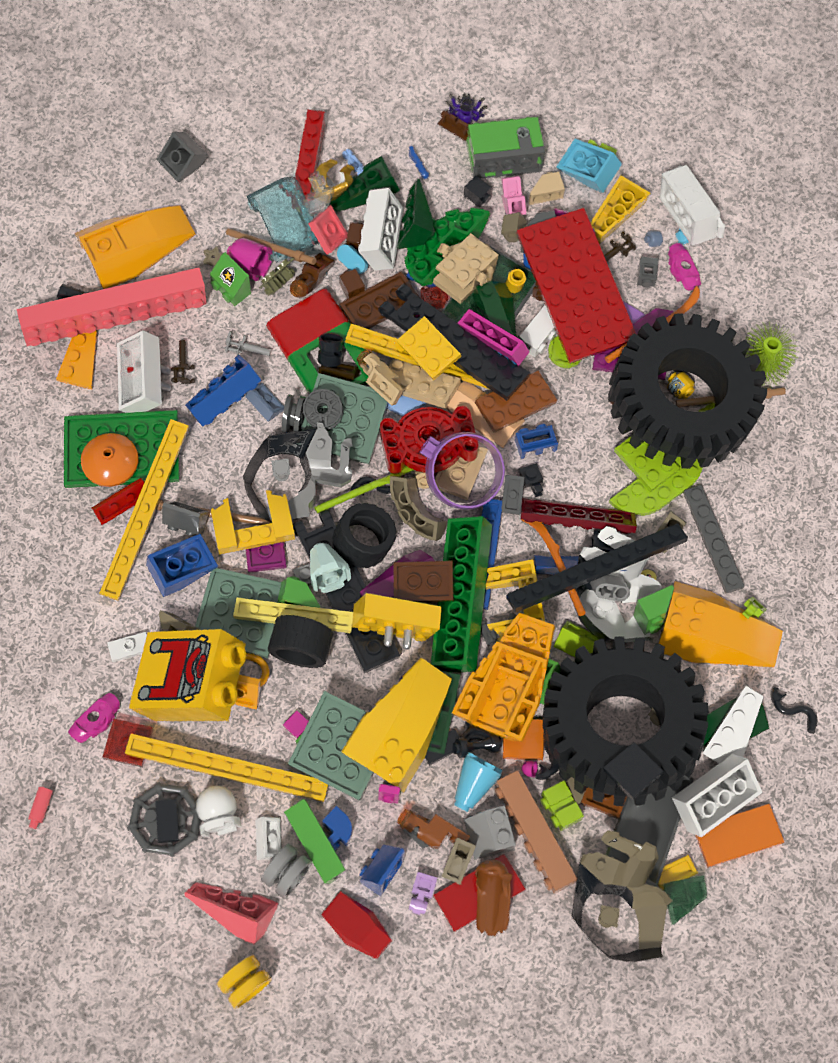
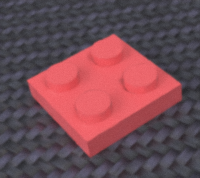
M331 205L325 207L308 223L326 255L332 253L347 238L348 233Z

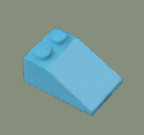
M574 139L556 168L591 189L604 193L622 163L613 152Z

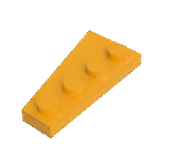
M97 330L92 333L77 334L71 338L56 378L57 381L92 390Z

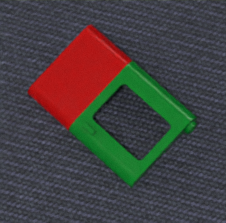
M328 289L319 290L267 322V329L309 394L313 392L318 372L307 354L319 347V336L325 333H334L343 337L344 347L361 371V375L350 382L360 385L367 384L366 381L369 376L360 365L367 364L363 359L370 353L367 349L345 343L351 324Z

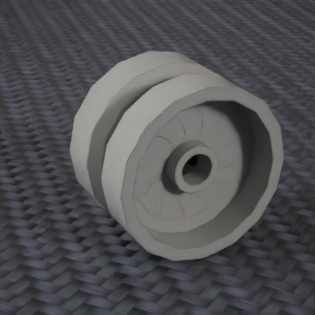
M287 844L280 850L261 877V881L268 887L276 885L275 892L283 899L287 898L300 884L312 865V861L304 855L296 859L298 851L290 844Z

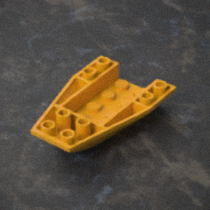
M171 206L107 219L76 232L75 236L93 265L102 288L107 289L138 277L195 236V232L181 206Z

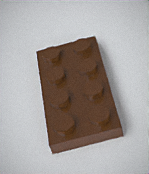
M401 271L341 302L340 308L351 324L370 329L387 320L378 311V308L385 301L391 303L396 311L405 303L396 295V290L402 284L407 285L415 295L418 296V294Z

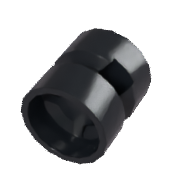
M325 333L319 336V364L327 367H335L341 364L342 336L334 333Z

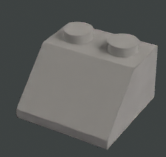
M505 806L485 810L464 820L467 834L470 836L469 842L476 845L473 853L474 860L515 849L516 844Z

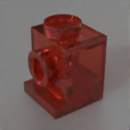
M438 286L426 289L421 287V299L436 309L444 308L446 301H448L447 293Z

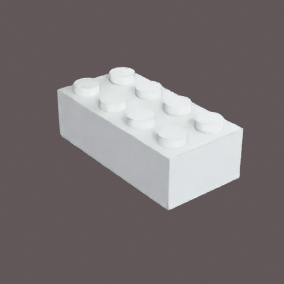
M389 188L369 190V196L366 200L367 208L364 214V225L361 230L362 237L359 244V253L375 271L394 269L403 206Z
M732 754L673 796L672 799L686 830L702 837L763 792L748 759Z

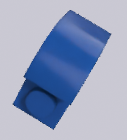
M336 806L322 820L323 825L332 833L328 839L335 851L340 847V841L347 847L352 837L350 819Z

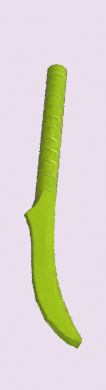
M405 466L403 471L398 474L391 473L314 506V509L318 514L363 493L390 484V476L401 477L413 471V469Z

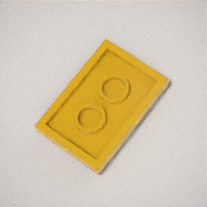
M425 316L397 339L398 344L433 381L462 357Z

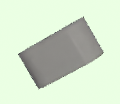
M606 575L590 582L596 596L599 598L621 602L630 596V590L622 577Z

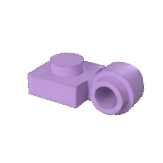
M417 872L411 893L418 895V897H412L409 910H412V913L420 915V913L425 914L428 902L424 901V897L432 898L437 877Z

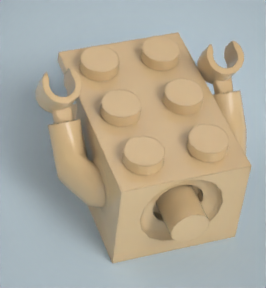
M472 234L461 243L452 246L441 243L437 253H442L444 259L435 268L440 273L433 279V283L461 304L474 292L475 286H483V284L492 280L499 255L488 244L481 242Z

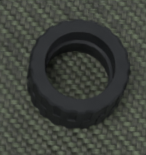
M355 504L344 512L335 527L332 537L333 546L336 552L349 565L356 566L357 568L374 567L383 561L396 540L397 529L395 522L389 513L375 504ZM360 525L367 527L376 535L379 545L367 546L360 543L353 537L350 526Z
M282 615L275 620L267 649L275 658L292 665L307 668L323 667L326 664L333 632L328 626L313 619L296 615Z

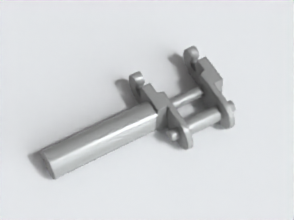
M229 331L226 339L227 346L224 347L226 353L232 351L238 355L242 352L241 349L270 356L271 349L246 343L247 335H244L240 343L231 341L233 331ZM231 344H233V345H237L238 348L235 349V348H232V347H230V346H231Z

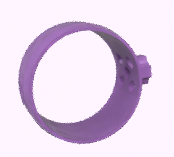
M458 432L450 434L440 441L429 436L421 447L419 453L427 457L425 474L428 486L434 496L442 503L458 509H475L487 504L499 492L504 480V462L500 451L488 438L473 432ZM468 436L480 441L490 451L495 464V476L490 489L482 498L473 503L459 505L448 500L438 489L434 478V464L438 453L448 442L458 437Z

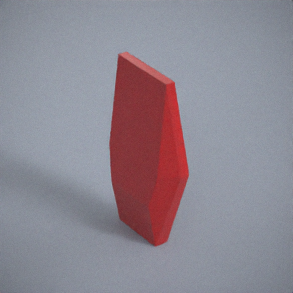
M341 891L321 914L347 946L376 960L393 941L372 910Z

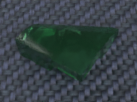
M704 875L663 884L664 892L673 900L667 906L671 925H675L707 898Z

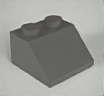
M172 132L156 160L177 182H181L202 166L208 154L186 132Z
M177 501L163 502L162 524L168 525V529L174 531L179 529L185 530V534L190 536L203 534L209 511Z

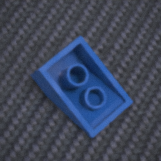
M201 534L148 555L146 566L163 597L182 590L218 567Z
M383 845L381 849L376 848L371 856L373 861L369 867L365 865L359 874L361 876L360 883L381 897L403 864L405 850L388 845Z

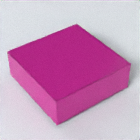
M296 711L283 724V727L298 739L309 721Z

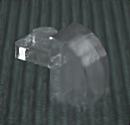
M319 171L313 172L309 177L314 192L306 194L303 199L310 216L323 212L329 206L334 195L333 185L325 187V178L323 175H320Z

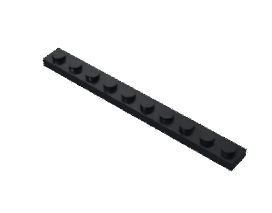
M677 523L507 593L506 599L515 613L683 544L687 542L688 536Z

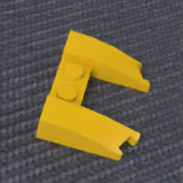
M266 490L272 523L234 530L228 498L224 499V504L214 510L212 508L211 514L219 555L295 540L286 494H283L282 497L273 495L272 491Z
M533 559L487 568L489 576L485 589L513 586L522 588L536 582L537 576ZM542 602L523 610L525 615L545 621ZM514 619L487 624L490 631L493 629L500 636L497 640L500 641L504 636V631Z

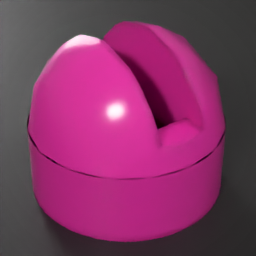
M536 761L524 762L521 767L522 773L525 776L534 778L538 771V763Z

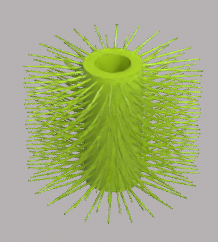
M771 328V334L765 329L763 337L761 336L762 333L759 334L758 331H755L760 336L759 338L749 332L748 334L754 336L758 341L750 339L748 336L746 337L748 341L751 340L756 344L749 343L754 349L749 348V351H752V353L747 352V355H758L761 362L756 371H765L766 383L767 380L769 381L771 373L776 379H779L776 374L784 377V375L777 372L778 370L782 371L781 373L783 374L787 372L789 374L788 369L791 370L790 366L792 364L789 360L784 361L783 358H787L784 354H789L785 350H794L790 347L785 349V347L795 345H783L785 339L777 338L775 335L777 332L775 333L774 331L773 337Z

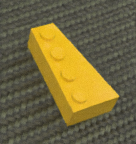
M620 175L590 222L592 228H594L599 245L646 203L651 194L650 192Z

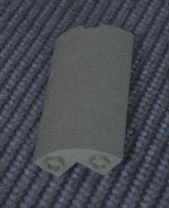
M684 775L682 785L677 790L673 791L668 786L665 797L657 801L652 793L647 794L644 805L635 806L634 799L632 800L628 796L626 798L614 832H619L621 837L638 844L647 842L657 848L658 861L645 883L647 885L657 887L681 819L672 797L692 784L694 781L692 777ZM608 846L605 855L623 863L630 859L628 854Z

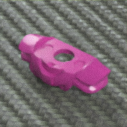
M680 243L671 245L668 251V256L670 257L668 264L671 274L676 278L677 282H682L686 290H694L696 286L699 287L702 283L689 252ZM681 262L689 263L690 269H684L681 266Z
M107 693L99 698L73 723L68 730L69 735L77 742L83 743L89 737L95 738L98 734L106 731L115 718L114 714L120 708L117 697L112 693ZM91 712H98L99 718L96 721L91 722L88 720Z

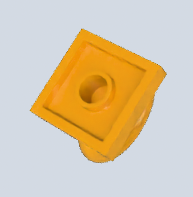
M246 653V660L257 663L262 670V674L259 679L239 674L235 705L257 710L260 688L267 682L270 670L267 662L261 656Z

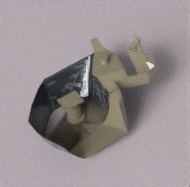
M607 830V832L603 833L601 840L606 845L628 854L630 859L623 863L599 852L582 855L579 862L571 916L583 931L582 910L591 894H613L620 896L636 912L639 925V949L626 954L609 956L597 945L595 946L612 960L638 962L663 957L661 946L667 905L673 900L660 888L645 884L658 861L657 848L647 842L638 844L621 837L619 832ZM601 905L598 917L599 924L605 928L617 927L620 909Z

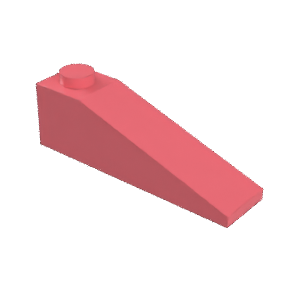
M195 883L185 892V896L227 930L253 944L265 934L278 907L277 902L261 895L253 894L252 898L240 896L241 891L234 890L233 893H224L220 887Z

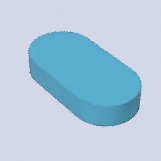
M341 245L338 248V259L350 271L356 269L358 274L366 272L368 262L351 245Z

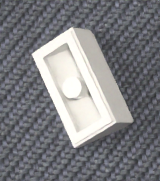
M260 817L255 820L257 860H271L281 850L280 818Z

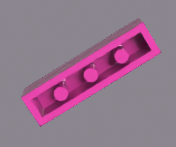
M470 309L458 322L459 326L517 366L530 353L522 340Z

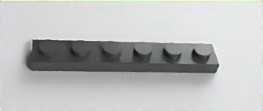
M702 485L684 490V497L725 594L743 589L745 587Z

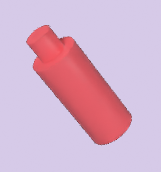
M38 787L28 817L31 820L29 828L37 829L38 824L43 822L53 793L52 790Z

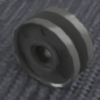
M317 389L305 398L303 414L308 424L313 428L317 429L318 422L323 423L326 431L335 428L341 422L343 406L340 398L333 391ZM322 406L328 407V411L324 414L318 412Z
M288 394L282 417V433H288L291 426H293L294 432L301 431L305 417L303 414V403L306 397L300 396L297 404H294V395Z

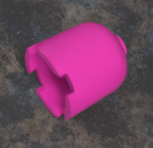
M247 238L237 239L227 249V254L252 280L259 281L260 276L265 277L272 264V261L269 260L270 254H273L272 249Z

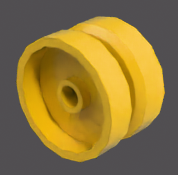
M254 955L245 958L235 965L216 984L223 994L232 992L228 1001L234 1009H238L246 1004L272 981V978L265 970L257 972L260 963Z

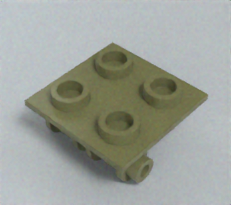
M294 258L290 261L285 259L278 267L261 280L263 284L259 289L264 286V292L268 296L270 294L273 295L282 287V284L285 285L293 278L295 271L292 268H288L287 265Z

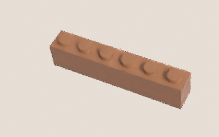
M517 770L497 780L496 788H494L495 794L499 800L502 799L504 801L508 817H512L515 822L513 826L519 836H523L525 840L523 845L528 854L532 853L535 859L533 863L536 870L543 873L545 877L543 882L547 890H552L553 894L576 883L577 877L519 771Z

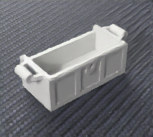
M687 165L678 166L676 169L662 173L659 199L689 243L694 246L714 239L716 236L722 238L724 236L725 224L721 221L720 211Z

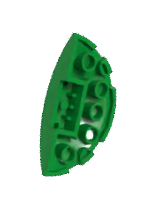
M470 208V211L460 212L456 209L445 212V216L438 220L433 218V229L435 230L433 237L428 239L424 245L407 248V256H404L405 266L411 278L422 286L433 284V279L440 273L435 268L444 259L442 253H437L440 244L444 243L452 246L461 243L470 234L479 239L490 216V211Z

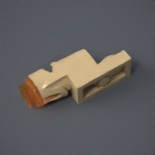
M367 350L362 351L357 357V362L369 376L366 383L391 406L396 405L404 391L396 383L399 376L376 354Z

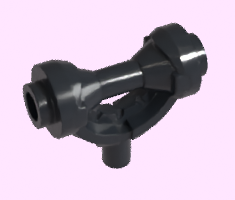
M465 722L467 728L460 738H456L455 743H453V752L459 758H465L468 752L477 749L498 753L500 748H502L500 736L475 727L468 722ZM474 738L482 740L477 742H470V740Z

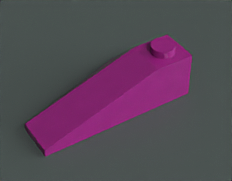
M420 549L404 555L397 562L434 561V559ZM393 565L361 590V596L368 593L394 598Z

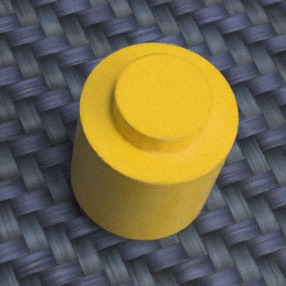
M514 269L508 274L506 285L509 292L519 293L523 289L526 281L524 272L520 269Z

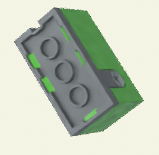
M538 117L468 125L466 145L473 177L476 175L480 179L542 172L545 149Z

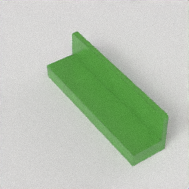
M303 799L284 811L323 882L330 884L337 880L336 876L345 871V867L308 802Z

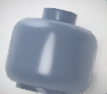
M650 230L646 233L644 241L650 247L661 246L663 235L660 231Z

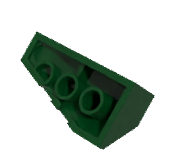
M418 178L408 191L405 204L407 210L401 220L404 226L403 230L399 232L398 249L424 245L434 235V221L421 180Z

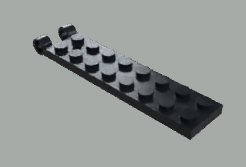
M402 284L396 290L398 298L405 301L397 311L387 301L378 308L379 313L384 318L389 319L406 332L425 316L461 354L462 357L454 365L506 401L530 377L529 371L520 365H515L463 329L457 322L415 295L405 284Z
M328 509L318 513L323 527L312 532H307L302 520L293 523V529L309 561L310 550L317 543L329 544L336 551L332 539L336 525ZM348 564L351 579L349 581L346 579L342 588L325 593L333 610L353 612L354 604L362 597L360 591L366 585L356 566ZM352 627L351 633H345L364 674L400 658L393 640L391 646H385L384 635L378 634L377 631L363 632L359 631L358 628Z

